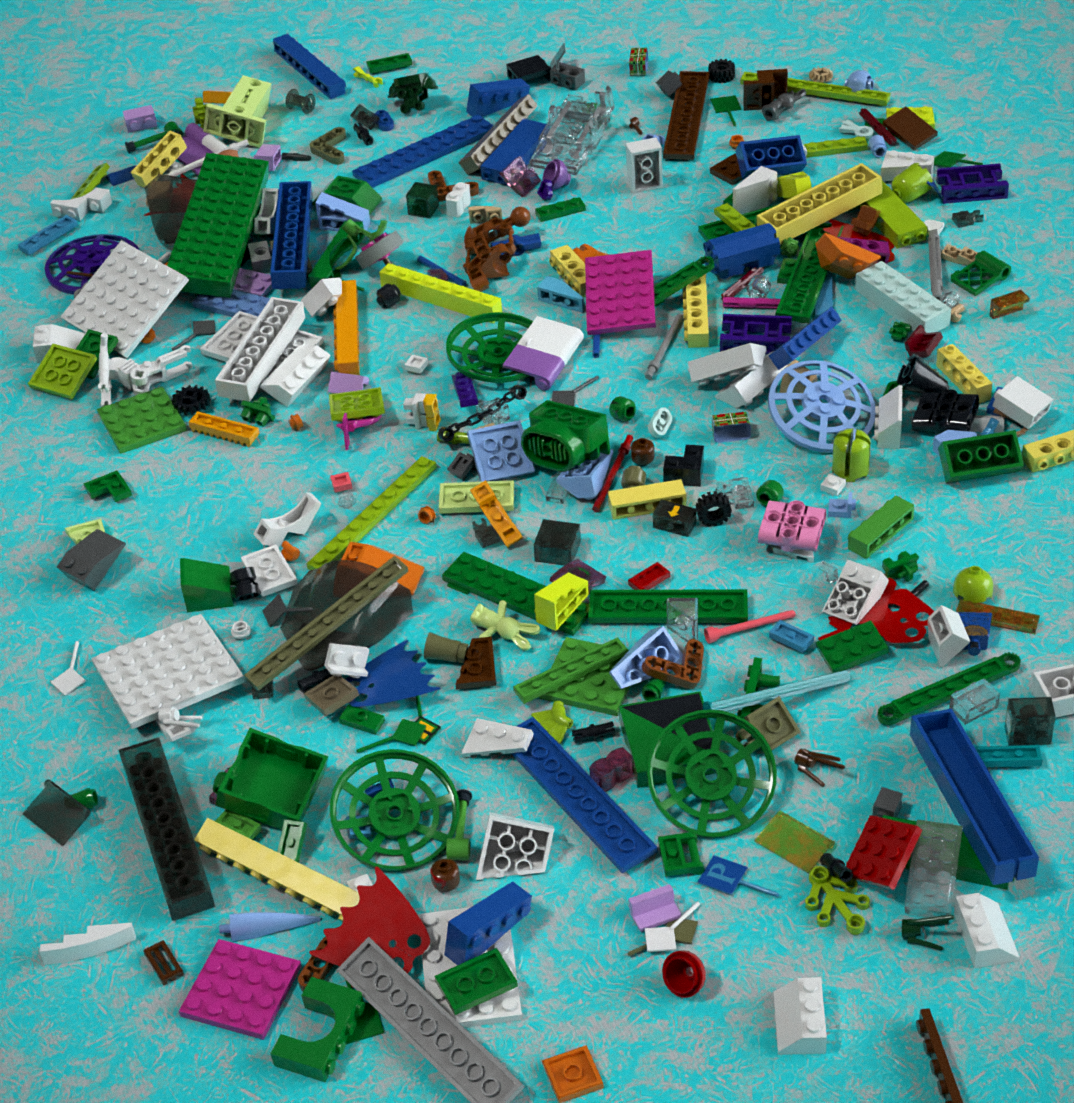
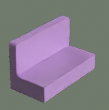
M331 371L328 392L342 393L363 390V385H368L369 378Z
M670 884L628 898L630 915L640 932L645 931V928H654L681 917V912L674 902V891Z

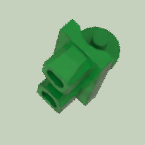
M260 397L258 400H254L253 403L245 400L242 401L243 411L240 416L244 421L250 422L253 416H256L254 421L263 427L268 420L274 421L275 416L271 415V405L268 404L266 397Z
M904 551L898 555L897 561H893L891 558L884 559L882 561V568L885 571V576L893 580L904 578L907 582L913 580V573H916L918 570L917 560L919 556L916 553L910 555L907 551Z

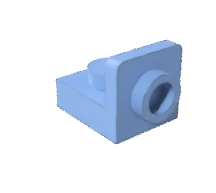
M849 492L848 500L829 499L828 517L851 518V511H855L856 499H852L853 492Z

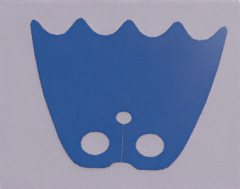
M408 640L401 642L368 662L365 666L368 672L367 677L353 678L349 676L345 679L349 683L359 681L360 685L356 688L359 695H368V698L362 702H358L354 698L349 702L353 707L398 701L433 692L441 688L429 687L427 685L435 675L420 673L421 668L426 665V662L416 663L412 661L418 650L405 651L404 646ZM371 683L375 684V686L372 688L368 687V685Z

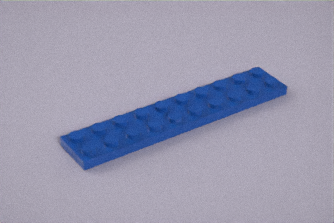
M475 115L470 119L461 121L454 126H450L445 130L436 132L418 142L373 160L364 166H360L352 170L353 176L358 180L366 181L373 188L480 140L494 125L480 115Z
M534 717L517 725V727L531 729L534 735L526 752L511 753L512 756L621 873L658 853L657 846Z

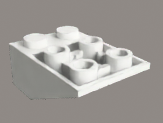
M847 560L822 612L857 625L881 598L889 580L882 571Z

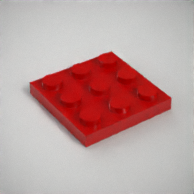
M870 815L846 863V867L852 870V879L894 890L920 837L922 829L916 825Z

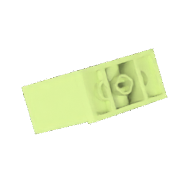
M243 75L223 107L210 103L206 105L203 132L237 142L247 139L249 145L260 148L264 142L266 120L262 118L268 110L271 83Z

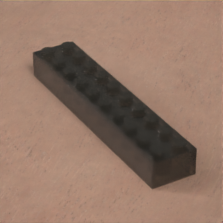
M159 737L119 749L123 768L172 921L214 908L215 904Z

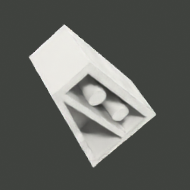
M887 150L881 167L882 180L884 183L885 181H892L895 176L913 163H919L922 169L926 168L932 177L934 156Z

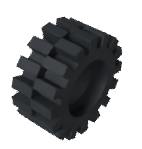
M727 59L711 61L708 66V72H710L709 79L711 81L714 80L715 83L717 81L718 83H726V81L730 82L735 78L734 62L731 60L727 61Z
M713 491V494L707 492V496L705 494L701 495L702 499L698 498V503H696L699 521H702L704 525L707 523V526L710 527L711 524L713 526H717V523L722 525L723 520L727 522L728 517L730 518L732 513L727 495H723V492L717 494V491ZM712 507H719L717 510L708 511Z

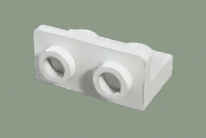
M330 643L324 666L333 676L339 677L343 674L353 678L367 677L368 672L365 666L369 649L361 646Z

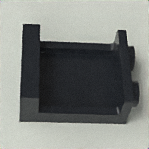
M539 55L506 64L507 77L509 79L521 78L526 81L544 76L548 81H551L550 70L552 68Z

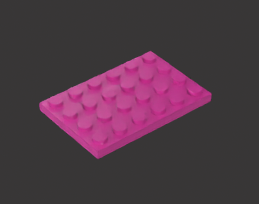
M652 250L585 258L588 335L656 327Z

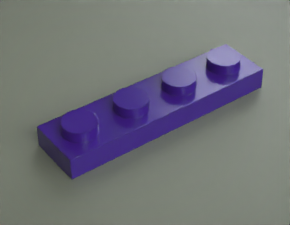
M461 372L452 375V382L460 407L478 405V398L471 378Z

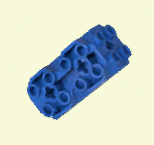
M770 223L704 242L705 256H711L714 259L715 267L711 270L712 273L719 275L721 279H727L730 276L743 274L746 266L750 270L754 267L772 266L775 258L780 254L779 238L774 236L776 233L775 228Z

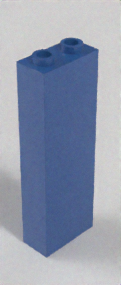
M523 119L480 166L482 180L510 186L511 181L509 176H507L510 169L517 168L521 172L546 145V136L551 129V125ZM517 175L513 178L511 177V179H513L514 181L517 178Z

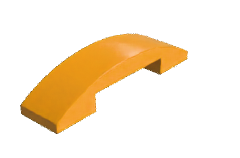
M486 480L470 489L482 512L507 548L523 539V536L501 506Z

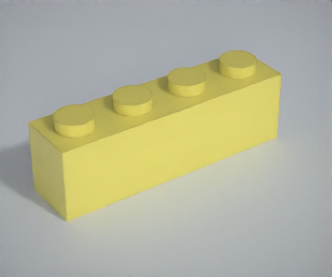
M681 479L608 491V505L613 520L652 514L666 510L670 511L674 505L681 506L680 509L686 508V492Z

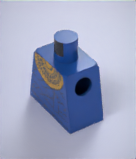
M957 612L970 639V643L962 650H968L970 655L976 656L980 654V650H986L988 647L992 613Z

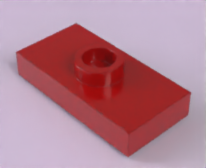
M656 562L628 579V585L634 590H649L669 578L670 571Z

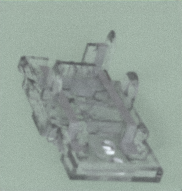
M607 86L606 92L595 91L596 108L594 102L588 104L587 101L583 102L582 96L572 94L567 95L561 106L551 105L548 111L549 121L539 136V144L529 161L530 167L545 169L550 161L559 159L564 162L569 174L577 175L583 165V160L585 161L588 154L591 155L592 150L596 149L607 127V123L610 122L609 115L615 108L612 89ZM575 133L579 134L577 138H573Z

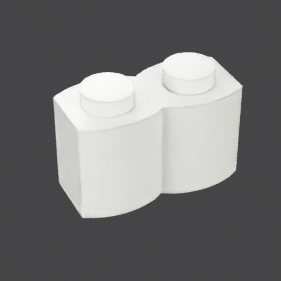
M459 182L447 194V216L458 218L464 213V209L470 205L469 184Z

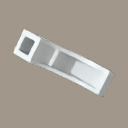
M95 188L90 193L79 198L52 200L50 205L53 216L62 218L68 215L77 221H81L89 211L104 213L112 204L110 190Z
M278 188L262 189V203L259 215L255 218L254 234L274 235Z
M306 493L298 505L286 514L271 519L261 518L253 535L263 545L272 546L276 544L280 547L288 532L306 534L322 503L313 494Z

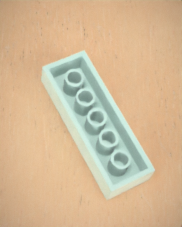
M883 261L856 273L855 290L898 321L910 324L912 331H915L919 325H923L926 333L938 332L950 325V307Z

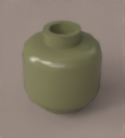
M633 465L623 471L621 481L623 489L645 485L646 473L641 467Z

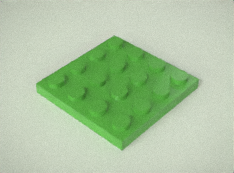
M163 386L97 409L102 423L120 454L187 431L186 424L178 411L174 409L172 401Z
M566 637L551 668L601 644ZM622 658L540 696L539 699L552 702L562 701L565 705L617 716L619 706L623 704L630 686L620 689L609 672Z

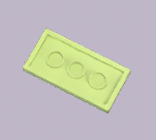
M514 480L487 481L505 511H514ZM482 482L440 483L439 514L482 512L470 492V489Z

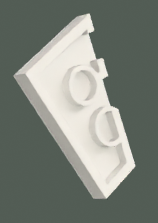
M477 718L461 755L464 758H468L476 754L488 756L489 753L497 752L502 754L526 752L534 733L531 729Z

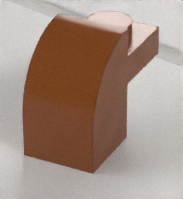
M862 205L858 216L851 221V224L854 225L852 230L868 236L873 230L881 211L868 205Z

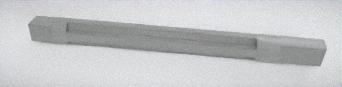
M937 229L929 231L928 237L932 296L943 302L940 237Z

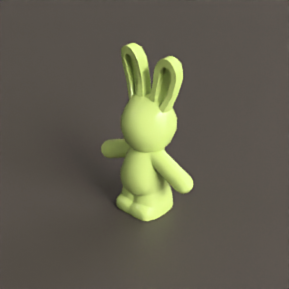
M504 600L499 602L498 613L489 610L480 603L476 606L470 620L473 625L487 629L479 635V638L491 637L494 633L498 632L503 639L512 640L521 650L527 651L531 648V645L519 633L536 635L541 630L536 624L519 623L515 618L505 617L507 603Z

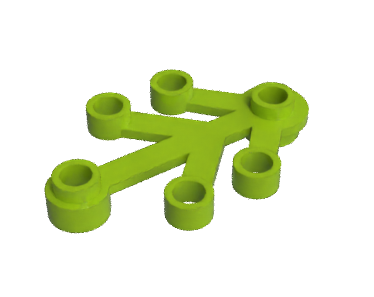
M823 866L814 867L808 877L812 888L809 896L805 899V908L809 911L818 909V895L822 888L826 896L821 912L817 914V924L820 927L830 925V912L834 904L845 919L846 929L849 933L858 935L863 932L865 926L864 918L859 914H852L843 902L854 903L860 910H866L869 907L870 899L867 895L854 894L857 891V881L851 879L849 882H843L840 878L831 876L827 868ZM832 885L844 887V891L835 890Z

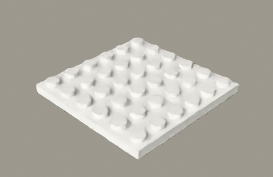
M121 240L60 317L84 333L90 329L117 336L119 341L113 351L128 358L189 279Z
M202 614L192 616L187 620L175 623L170 627L155 631L150 635L138 638L133 642L118 646L113 650L91 658L93 665L131 729L158 719L159 709L164 707V703H170L195 693L198 695L196 698L173 706L180 710L245 682L244 675Z

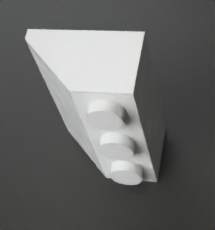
M898 385L879 399V406H875V417L878 418H875L874 440L878 441L877 448L900 449L902 385Z
M980 893L956 896L954 915L974 968L1019 961L1020 957L999 904Z
M821 977L796 978L773 993L778 1055L826 1054L827 1035Z

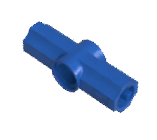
M539 233L522 237L512 235L516 251L513 254L515 256L522 255L524 251L542 247ZM509 239L491 243V247L500 243L506 244L509 242Z

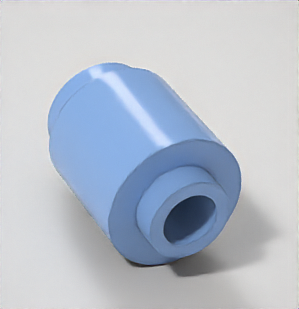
M881 135L872 136L868 142L872 154L876 157H883L887 151L884 138Z

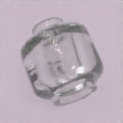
M764 275L752 277L747 286L749 297L766 298L771 290V282Z

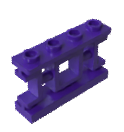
M1000 163L937 169L936 183L938 185L946 184L941 187L943 204L1008 198V181H998L1002 179Z
M723 314L722 331H730V333H721L720 352L753 343L766 346L765 355H767L790 339V336H782V333L791 334L792 317ZM748 332H762L764 335H750Z

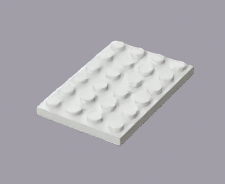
M241 311L236 313L200 348L201 354L227 362L257 319V316ZM297 330L268 376L299 345H317L320 347L323 344V337Z
M471 907L418 914L430 937V945L422 954L425 991L463 1027L522 1020L518 987L454 1015L436 984L434 976L457 966L444 955L448 921ZM510 929L484 953L497 948L517 980Z

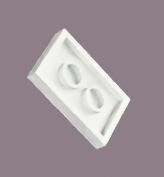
M276 544L241 557L244 567H254L257 578L254 582L258 583L262 597L298 584L296 576Z

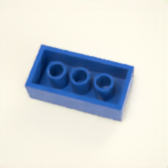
M800 135L740 142L735 150L742 179H746L761 166L776 171L777 175L802 172L807 165Z

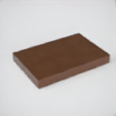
M906 106L883 120L882 124L913 150L918 149L938 135V131Z

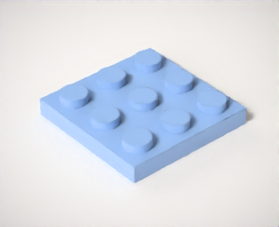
M521 420L469 430L467 432L480 482L485 480L499 481L535 472L533 463L527 458L521 446V436L524 432Z

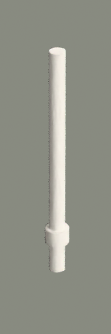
M245 139L236 144L234 142L229 147L215 152V154L228 149L239 151L238 149L249 145L248 140ZM204 158L163 175L164 181L201 166Z

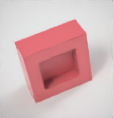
M348 472L330 476L335 493L353 489Z

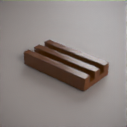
M164 940L143 950L145 957L163 986L168 984V980H176L175 977L177 975L179 977L184 975L183 970ZM159 948L163 949L175 970L171 971L159 952ZM151 952H154V954L156 955L157 959L159 960L167 974L164 975L162 973L161 969L159 968L153 956L151 955Z

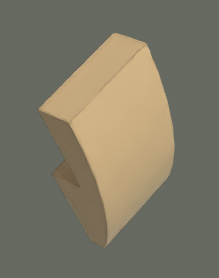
M468 207L470 224L487 222L495 217L502 219V209L500 207Z
M947 244L941 252V258L953 263L969 265L975 261V256L978 252L966 246L960 250L955 246Z

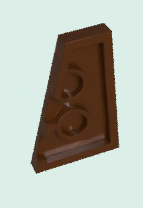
M492 637L472 638L466 653L465 663L461 667L459 679H457L455 684L456 690L496 686Z

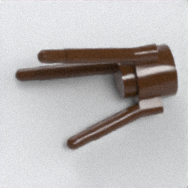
M802 748L798 750L794 761L795 764L799 765V771L805 773L822 787L825 786V783L808 770V768L815 766L816 761L841 769L845 768L844 765L833 762H839L841 760L839 757L812 752Z

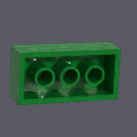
M1016 430L943 441L938 447L946 483L1019 472L1024 466Z

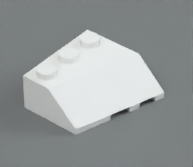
M489 812L476 880L545 872L554 826Z

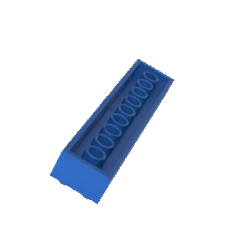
M311 181L279 183L270 272L272 289L306 288L313 202Z

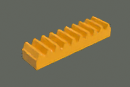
M199 411L188 422L192 432L197 430L201 434L203 431L204 435L209 433L211 437L215 435L217 439L221 436L224 441L227 438L229 442L233 440L235 444L240 442L242 446L246 444L247 447H250L260 434L258 427Z

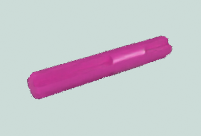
M724 297L723 307L777 309L781 299Z

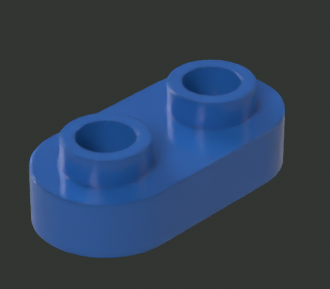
M378 110L374 114L375 123L381 131H390L394 128L393 119L387 111Z

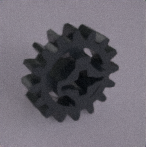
M190 385L186 388L181 387L182 390H176V394H173V399H171L174 409L178 410L179 414L184 412V415L188 413L194 415L197 411L200 412L201 409L206 410V406H209V401H211L208 390H204L203 386L198 388L197 385L194 387Z

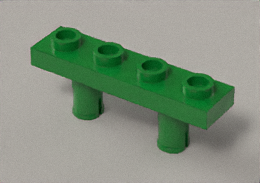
M754 657L753 665L748 667L747 677L750 678L745 680L744 692L748 694L758 691L760 687L773 688L780 686V676L762 674V658ZM756 704L744 707L742 710H738L737 716L744 719L745 716L763 705Z

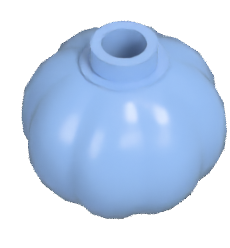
M857 70L851 73L849 78L845 80V86L850 87L852 92L864 89L873 90L874 80L867 71Z

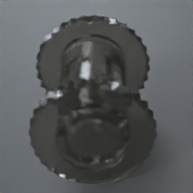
M291 89L286 96L285 103L288 109H293L296 106L302 108L304 114H309L313 111L316 101L313 94L301 96L298 90Z

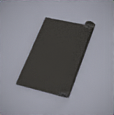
M47 779L44 782L45 788L24 811L23 815L61 846H64L91 812L53 781Z

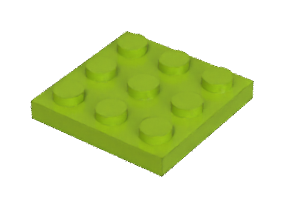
M53 343L28 382L30 388L72 400L96 362L97 357L94 354Z
M381 387L329 394L332 421L342 422L344 413H347L348 419H361L364 416L378 417L381 414H385Z

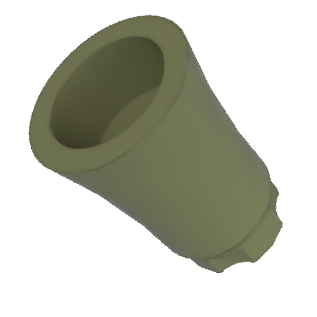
M429 632L424 648V659L465 663L468 644Z

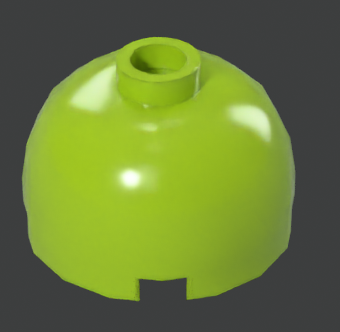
M979 566L965 568L955 577L953 593L957 598L958 595L962 596L963 601L985 602L986 598L990 597L991 599L993 595L992 577Z

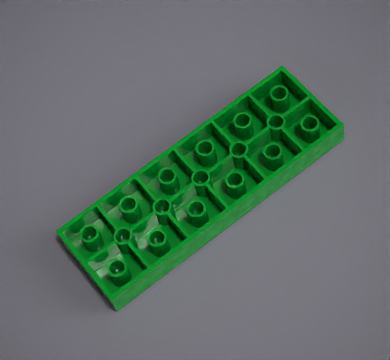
M206 153L167 264L168 267L189 279L181 292L231 298L262 200V189L266 187L268 181L269 161Z

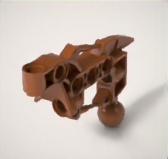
M516 207L512 210L510 217L504 220L495 217L474 228H471V226L467 228L464 236L467 257L463 268L474 290L482 292L488 289L489 282L487 278L510 275L506 264L510 262L511 255L516 251L512 237L514 234L512 226L524 227L529 223L530 212L525 207ZM506 235H509L508 243H500L489 248L488 244L490 242L500 237L502 238ZM470 254H476L477 256L470 262Z

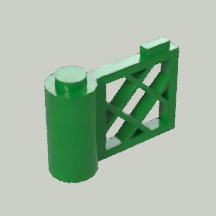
M981 251L976 254L975 261L961 271L957 270L951 274V282L977 296L999 279L1005 280L1011 273V266L990 253ZM977 268L980 272H970V270ZM982 276H990V277H992V278H990V279H983V280H982ZM968 277V280H959V278ZM970 277H980V280H970ZM970 285H980L977 289L970 287Z

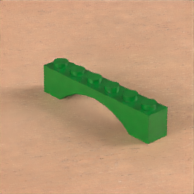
M354 221L359 227L364 229L363 222ZM343 225L339 228V231L308 275V283H310L311 289L321 279L334 278L333 267L345 252L353 248L351 241L346 237L348 234L342 229ZM359 233L356 237L352 236L356 246L360 245L365 235Z

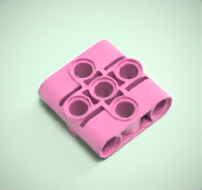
M769 500L759 529L758 543L780 546V549L786 552H791L795 549L816 552L825 524L826 509L805 506L799 500H794L790 503Z

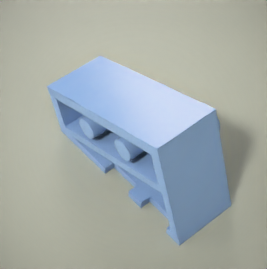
M321 192L315 203L319 229L339 231V228L349 218L352 221L363 222L364 230L366 231L371 224L369 210Z

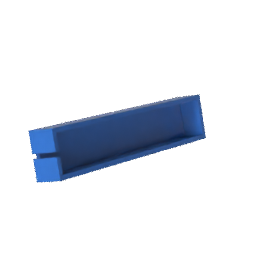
M952 708L912 716L910 736L992 884L1012 882L1014 877L1016 880L1036 877L1039 856Z

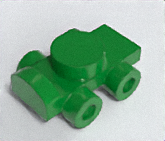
M894 322L889 334H891L892 339L901 341L902 338H907L908 332L910 333L912 330V326L903 322Z

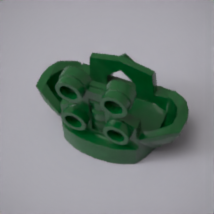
M428 73L393 79L394 83L389 88L388 98L398 97L404 99V104L400 106L402 113L408 114L412 108L422 111L425 108V104L422 101L429 97L428 89H438V86Z

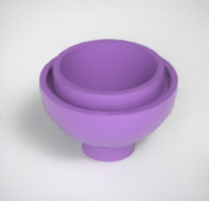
M554 159L547 164L542 180H551L552 190H556L570 183L571 174L568 173L563 161Z

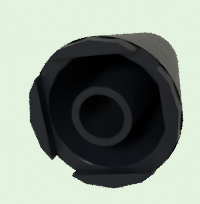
M915 355L907 359L909 363L907 366L903 365L898 374L897 383L902 385V390L923 394L924 392L942 393L949 389L948 381Z

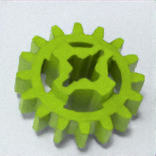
M201 97L195 98V106L192 107L195 123L200 124V127L204 129L207 104L203 105Z

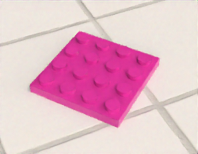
M218 939L179 1010L180 1017L264 1040L302 967L301 961Z

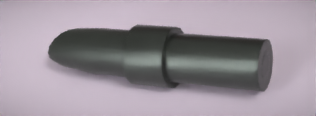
M282 153V159L294 161L311 160V156Z

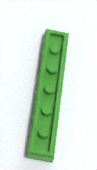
M617 637L513 686V691L525 704L622 658L628 652V649Z

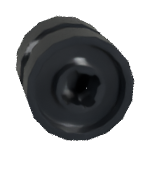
M254 567L240 568L230 573L232 585L236 586L234 592L237 601L249 600L261 594L258 583L254 582L257 579Z

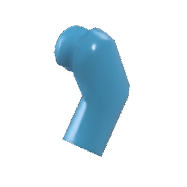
M991 417L980 436L993 434L999 421Z

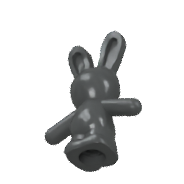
M802 89L796 94L792 90L779 95L777 100L762 107L764 118L767 121L777 120L783 110L791 109L795 101L806 95V90Z

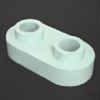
M660 408L655 411L648 424L649 433L655 438L665 435L672 422V415L668 409Z

